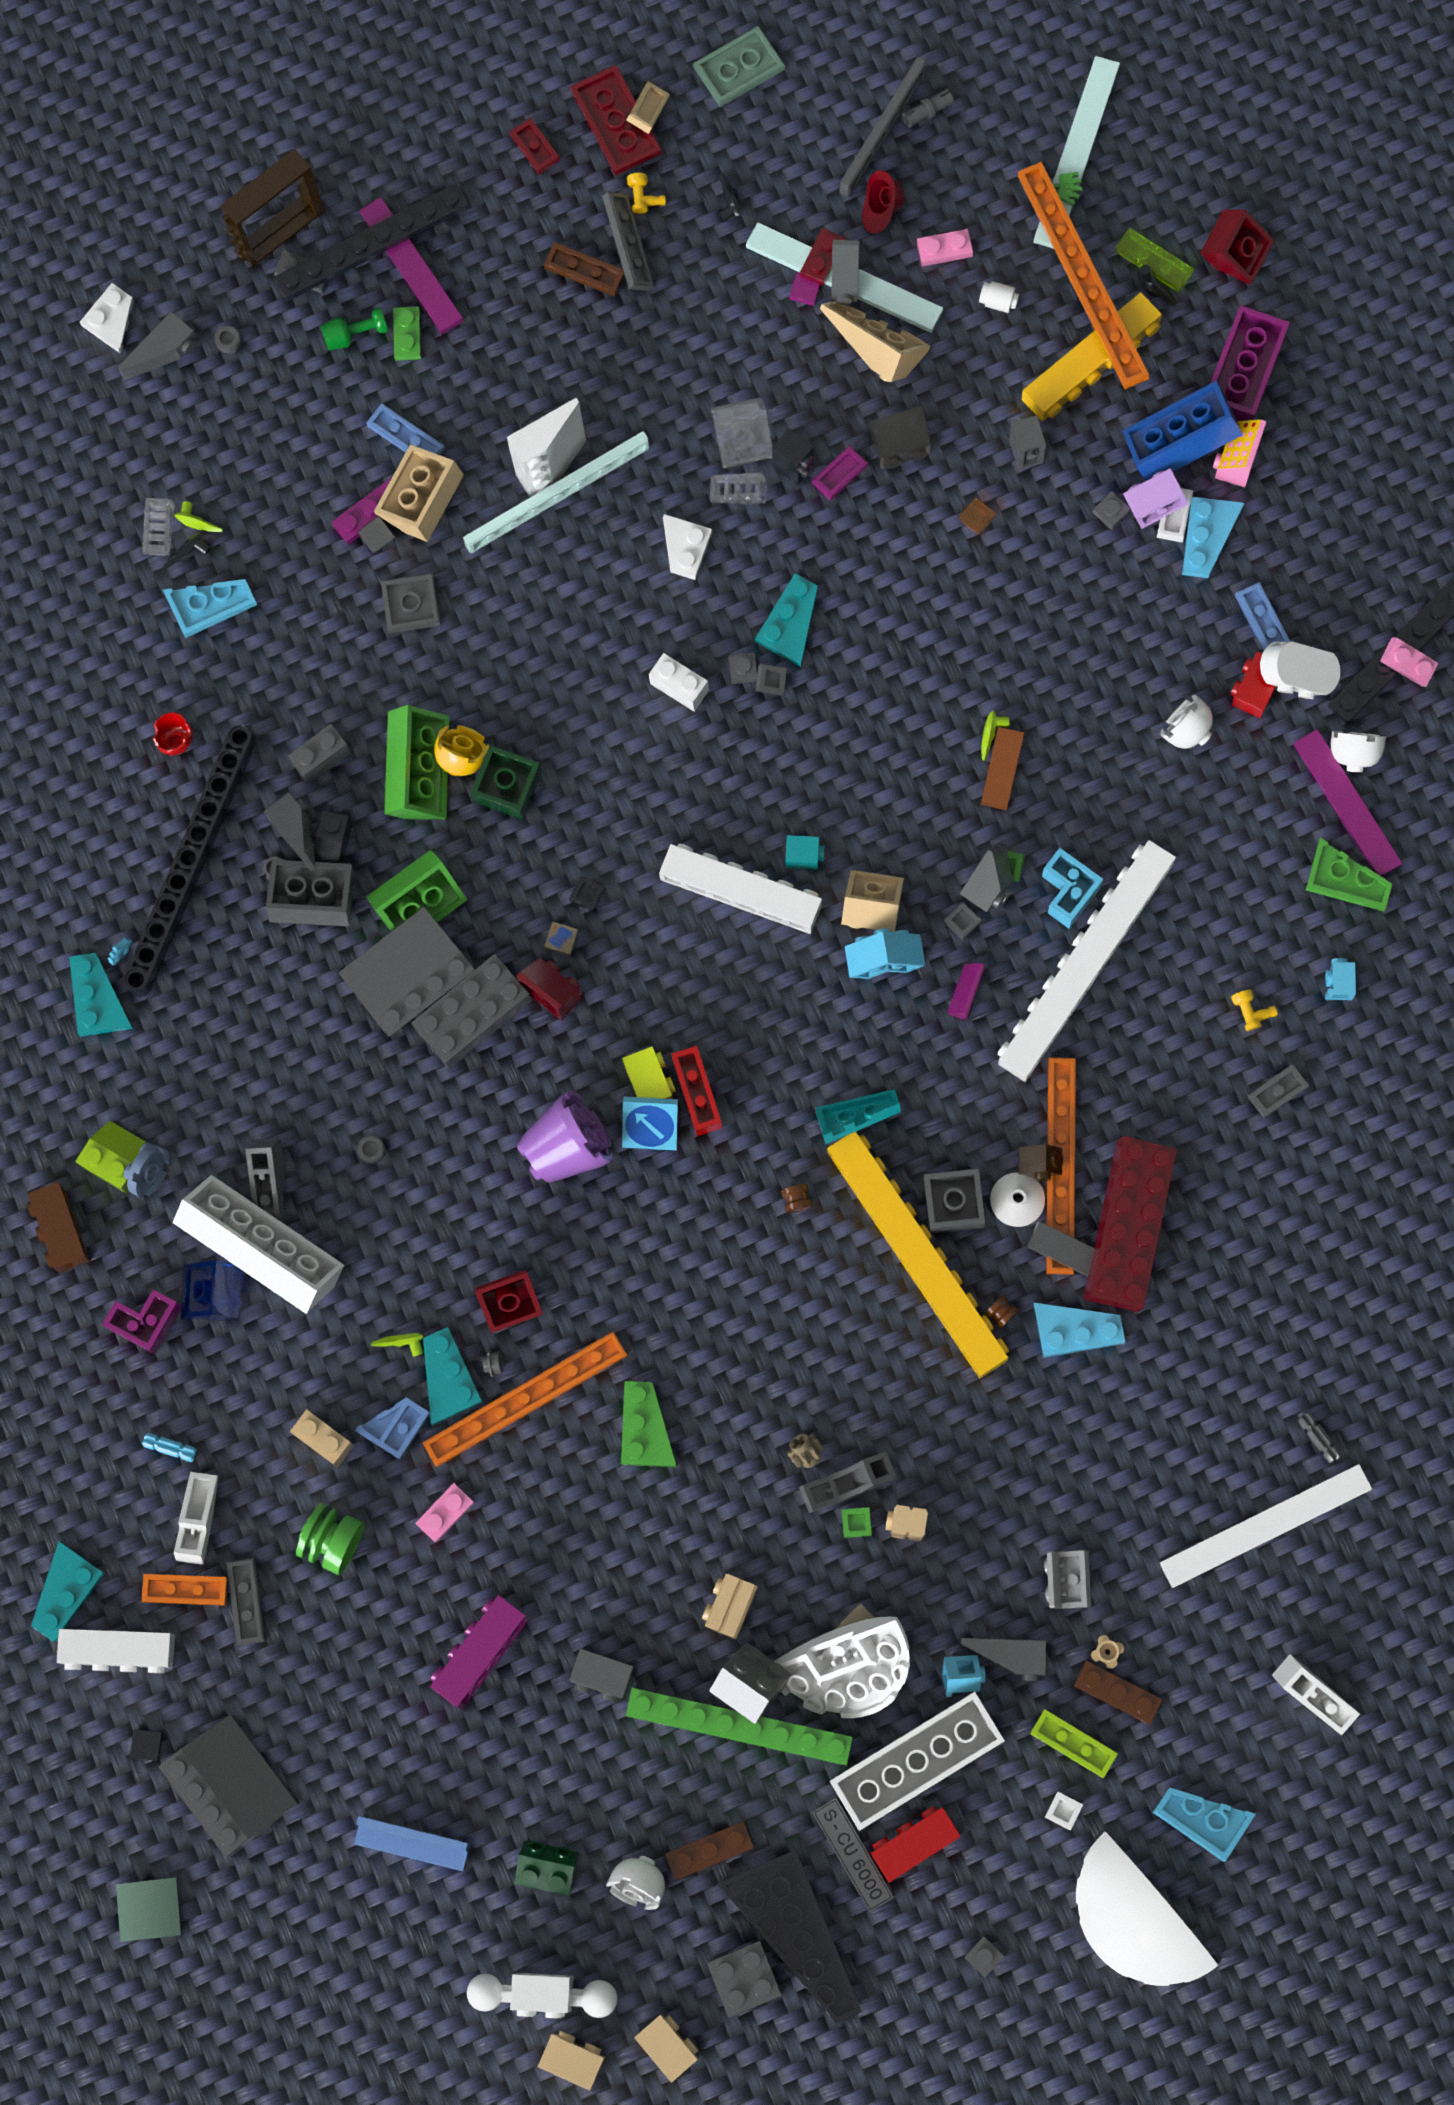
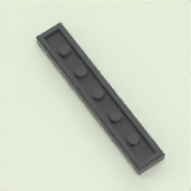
M917 57L842 178L840 182L841 194L847 197L852 194L926 73L925 60Z

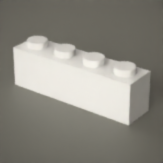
M59 1629L57 1663L65 1664V1670H81L82 1665H92V1671H109V1666H120V1672H137V1667H148V1673H165V1668H173L175 1635L153 1632Z

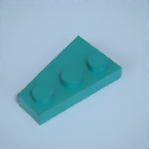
M795 573L756 636L755 642L801 667L818 585Z
M91 953L69 957L78 1035L82 1037L133 1029L98 955Z
M59 1541L31 1626L52 1642H56L59 1637V1629H66L105 1573Z

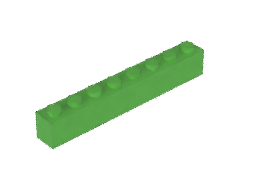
M635 1688L631 1689L626 1716L845 1766L848 1763L853 1739L851 1736L761 1717L754 1724L734 1710Z

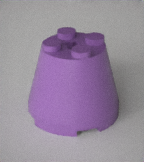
M568 1091L561 1095L521 1137V1141L517 1143L520 1153L529 1160L531 1164L529 1167L530 1172L536 1180L542 1178L546 1182L552 1183L603 1167L614 1159V1156L611 1153L609 1154L608 1147L612 1143L603 1124L593 1110L590 1112L586 1106L580 1103L582 1098L574 1091Z

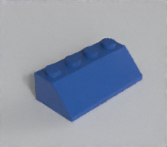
M1217 380L1122 431L1135 465L1145 481L1151 479L1159 471L1171 469L1174 472L1243 435Z

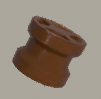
M807 1184L795 1185L781 1190L782 1197L787 1202L785 1206L786 1213L798 1212L812 1207V1202L807 1197Z
M1002 1295L987 1310L985 1316L993 1318L996 1321L997 1327L1001 1330L1018 1313L1019 1309L1016 1306H1011L1007 1302V1298Z

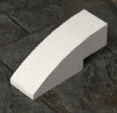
M190 1472L178 1522L180 1527L174 1548L176 1561L204 1564L217 1491L218 1476Z

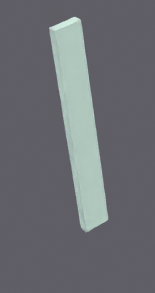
M1095 56L1053 183L1060 184V174L1078 172V177L1074 178L1082 180L1119 70V62ZM1062 201L1068 215L1070 216L1073 206ZM1039 222L1033 243L1053 248L1041 222Z
M758 222L746 243V248L798 272L801 271L812 247ZM859 269L858 300L930 333L933 332L943 313V307ZM832 270L825 283L830 287L832 286Z
M642 431L463 537L466 548L470 553L477 551L649 449L648 437Z

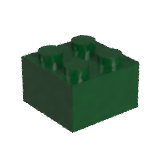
M490 745L470 793L473 802L523 820L542 773L540 763Z

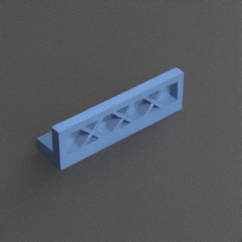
M358 1816L356 1825L359 1826L354 1842L355 1845L459 1871L465 1870L471 1843Z

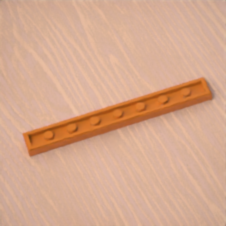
M1048 1058L1047 1144L1062 1148L1063 1165L1062 1175L1051 1176V1181H1047V1225L1074 1238L1076 1058ZM1046 1257V1274L1074 1275L1073 1269Z
M613 1331L422 1443L433 1463L438 1467L628 1355Z

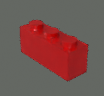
M694 1046L672 1053V1061L696 1136L722 1129V1122L698 1047Z
M932 1806L920 1814L923 1820L913 1825L909 1821L896 1830L899 1835L889 1841L886 1836L872 1845L875 1851L870 1854L888 1883L961 1837L943 1807L937 1810L935 1806Z

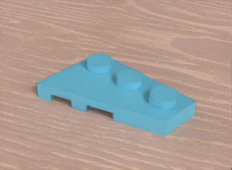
M245 579L218 582L209 586L197 587L195 585L187 586L186 589L163 590L185 638L257 605Z

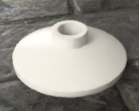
M1010 1173L1000 1178L994 1185L990 1196L991 1208L995 1216L1004 1224L1013 1227L1027 1226L1036 1221L1041 1215L1045 1206V1194L1042 1186L1038 1181H1035V1178L1020 1175L1019 1173ZM1017 1193L1023 1196V1201L1020 1203L1013 1200V1196Z

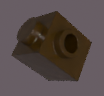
M1048 1144L1019 1147L1020 1175L1035 1178V1181H1051V1176L1062 1175V1148Z

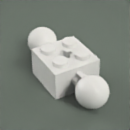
M515 1973L512 1974V1985H502L495 1976L480 1974L474 1977L467 1987L468 2001L475 2009L490 2011L495 2009L500 2002L510 2003V2010H517V2016L534 2017L537 2011L546 2012V2018H563L565 2013L572 2011V2006L583 2007L585 2012L592 2017L602 2018L611 2014L617 2005V1993L610 1983L603 1980H595L587 1984L584 1989H573L574 1976Z

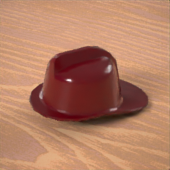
M884 170L873 173L867 184L862 221L865 229L871 234H879L884 231L891 220L892 214L897 212L904 202V191L901 182L894 180Z

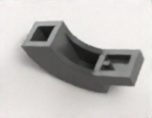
M885 1451L863 1459L837 1473L804 1484L799 1489L808 1512L812 1513L871 1491L895 1479L897 1476Z

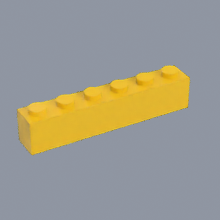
M1141 292L1117 311L1136 349L1145 336L1151 337L1160 328L1162 314ZM1093 331L1023 389L1022 401L1042 422L1048 417L1054 418L1062 410V405L1068 400L1070 402L1076 400L1085 386L1088 384L1092 386L1101 378L1103 371L1107 368H1114L1096 331Z

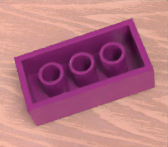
M1242 305L1238 309L1211 383L1217 380L1237 421L1255 419L1290 324L1288 321Z
M499 1595L496 1599L491 1597L482 1608V1612L485 1614L479 1622L474 1620L464 1633L467 1635V1638L462 1644L457 1643L451 1649L447 1656L450 1658L449 1662L445 1667L439 1666L430 1678L433 1681L430 1687L457 1708L463 1709L530 1619Z

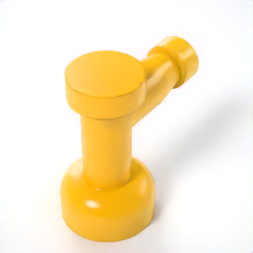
M633 173L627 176V184L633 189L634 205L632 206V212L634 214L646 213L648 206H665L666 203L665 195L644 196L643 188L648 183L647 175L644 173Z
M1251 989L1231 996L1233 1003L1241 1007L1247 1024L1244 1026L1246 1031L1255 1030L1262 1026L1260 1021L1277 1016L1275 1006L1253 1011L1250 1002L1253 1000L1254 995Z

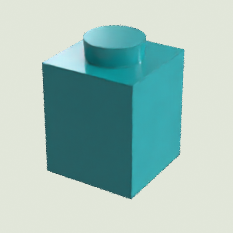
M787 835L786 868L818 870V861L824 862V846L819 845V837Z

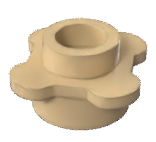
M1103 1635L1098 1638V1646L1096 1650L1092 1651L1091 1657L1095 1662L1101 1661L1108 1668L1112 1669L1117 1666V1658L1119 1654L1123 1653L1124 1646L1122 1643H1115L1109 1640L1108 1636ZM1106 1649L1110 1650L1109 1655L1105 1654Z

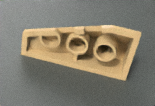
M836 301L821 304L820 309L870 369L878 373L884 381L894 382L906 378L930 349V345L904 330L900 334L887 328L888 323L882 320L879 322L868 320L864 312L849 305L839 304Z

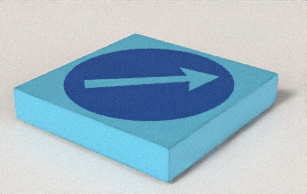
M624 1096L622 1148L677 1151L678 1099Z

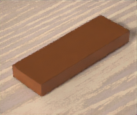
M998 727L981 805L1007 810L1024 732Z

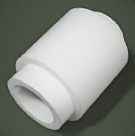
M993 281L991 283L984 282L979 302L985 304V307L1009 313L1011 308L1016 309L1019 294L1015 293V287Z

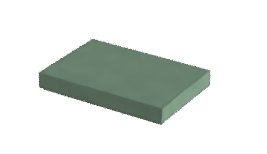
M757 26L694 62L693 68L718 106L722 107L784 71L785 65L760 27Z

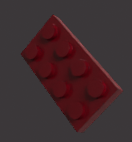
M616 65L570 86L571 93L615 176L661 155V149L651 130L648 134L627 121L636 101Z

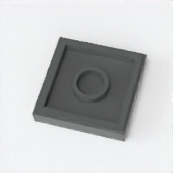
M433 573L381 581L389 634L441 626Z

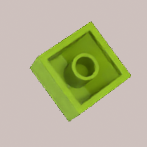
M108 1121L89 1139L75 1162L83 1169L128 1194V1179L124 1178L125 1168L128 1164L133 1163L139 1154L140 1148L146 1142L115 1123Z

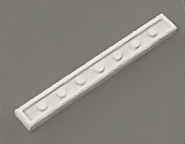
M1358 1464L1159 1564L1171 1587L1174 1588L1372 1490Z

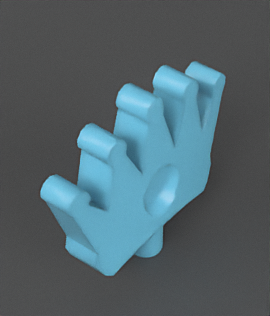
M123 938L112 948L114 950L109 954L111 955L108 958L109 962L112 965H117L129 952V947L133 942L130 939Z

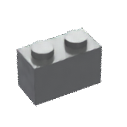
M1024 415L1016 418L1014 422H1011L1009 442L1017 469L1020 470L1042 464L1046 443L1037 415L1032 417Z
M329 724L289 754L288 757L307 784H310L351 752L346 742L334 727Z
M579 1649L569 1681L575 1683L574 1689L590 1694L591 1689L602 1692L600 1698L616 1703L617 1698L624 1700L635 1667Z

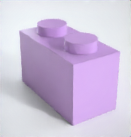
M1171 469L1159 471L1151 479L1142 484H1135L1127 492L1123 493L1141 529L1189 504Z

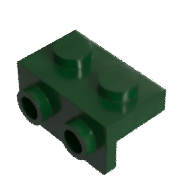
M524 1841L518 1858L514 1884L570 1896L579 1853L571 1851L566 1847L557 1848L544 1845L538 1841Z

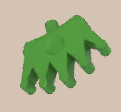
M1078 172L1060 174V184L1053 183L1054 188L1059 189L1057 194L1060 200L1071 206L1075 205V201L1071 199H1079V194L1074 192H1082V187L1076 186L1081 184V179L1074 178L1078 177Z

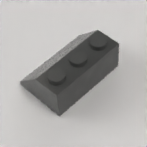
M272 860L266 901L269 922L350 927L353 893L352 864L315 862V868L311 871L303 861Z

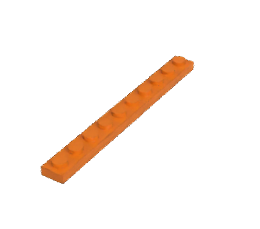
M1042 162L1018 171V178L1124 389L1148 380L1149 373Z

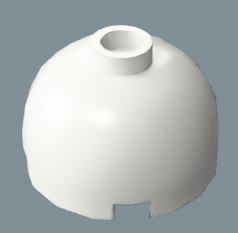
M1197 695L1192 696L1194 701L1190 703L1188 700H1185L1166 721L1168 724H1171L1167 731L1163 728L1160 735L1176 747L1187 749L1194 747L1198 743L1202 746L1212 735L1209 732L1213 723L1212 712L1207 704Z
M1332 731L1331 751L1338 763L1347 766V771L1363 772V767L1375 765L1382 757L1386 736L1358 732L1346 734L1343 731Z
M640 1856L639 1859L629 1858L620 1862L612 1871L606 1884L607 1887L612 1886L610 1892L618 1899L635 1907L637 1906V1901L646 1904L644 1909L654 1910L659 1907L665 1891V1882L661 1871L654 1866L655 1862L645 1856Z

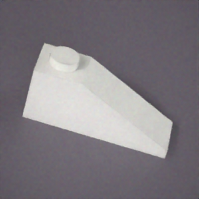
M1291 1654L1272 1674L1275 1680L1287 1692L1341 1735L1360 1715L1358 1711Z

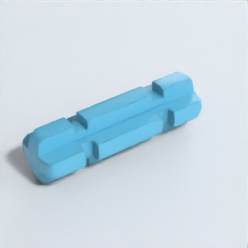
M146 1433L142 1444L145 1448L156 1449L158 1452L176 1458L180 1456L181 1459L193 1462L197 1449L192 1446H183L180 1442L164 1437L158 1438L157 1435L152 1433Z

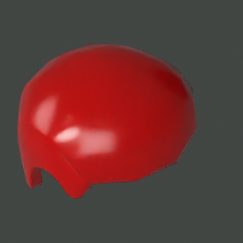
M176 712L166 713L154 723L155 736L153 741L163 754L178 755L184 753L191 745L194 736L193 729L182 714Z

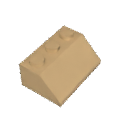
M410 444L374 512L404 533L428 542L464 474L455 461Z

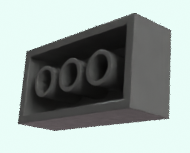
M494 954L412 1021L411 1024L444 1065L450 1069L532 1000L529 993Z

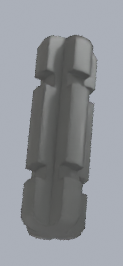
M1312 1413L1304 1414L1299 1418V1424L1304 1430L1307 1429L1308 1436L1319 1451L1322 1450L1324 1452L1323 1456L1329 1463L1334 1462L1341 1456V1452L1336 1445L1333 1446L1331 1444L1333 1441L1321 1425L1316 1424L1317 1420Z

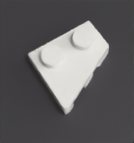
M111 283L82 318L80 324L121 353L123 351L124 334L129 325L128 317L132 312L134 300L126 292Z
M664 514L663 522L671 573L696 580L712 535V529Z

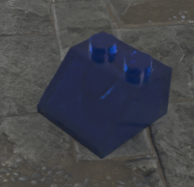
M219 1260L185 1264L181 1319L218 1321L240 1319L242 1308L241 1290L244 1279L243 1270L231 1262Z

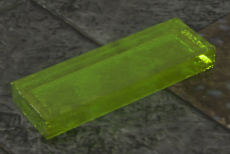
M1131 228L1127 230L1115 247L1116 253L1141 268L1143 265L1150 266L1152 275L1177 292L1181 291L1194 273V268Z

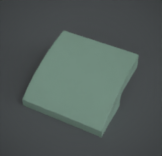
M176 1878L116 1884L120 1942L181 1935Z

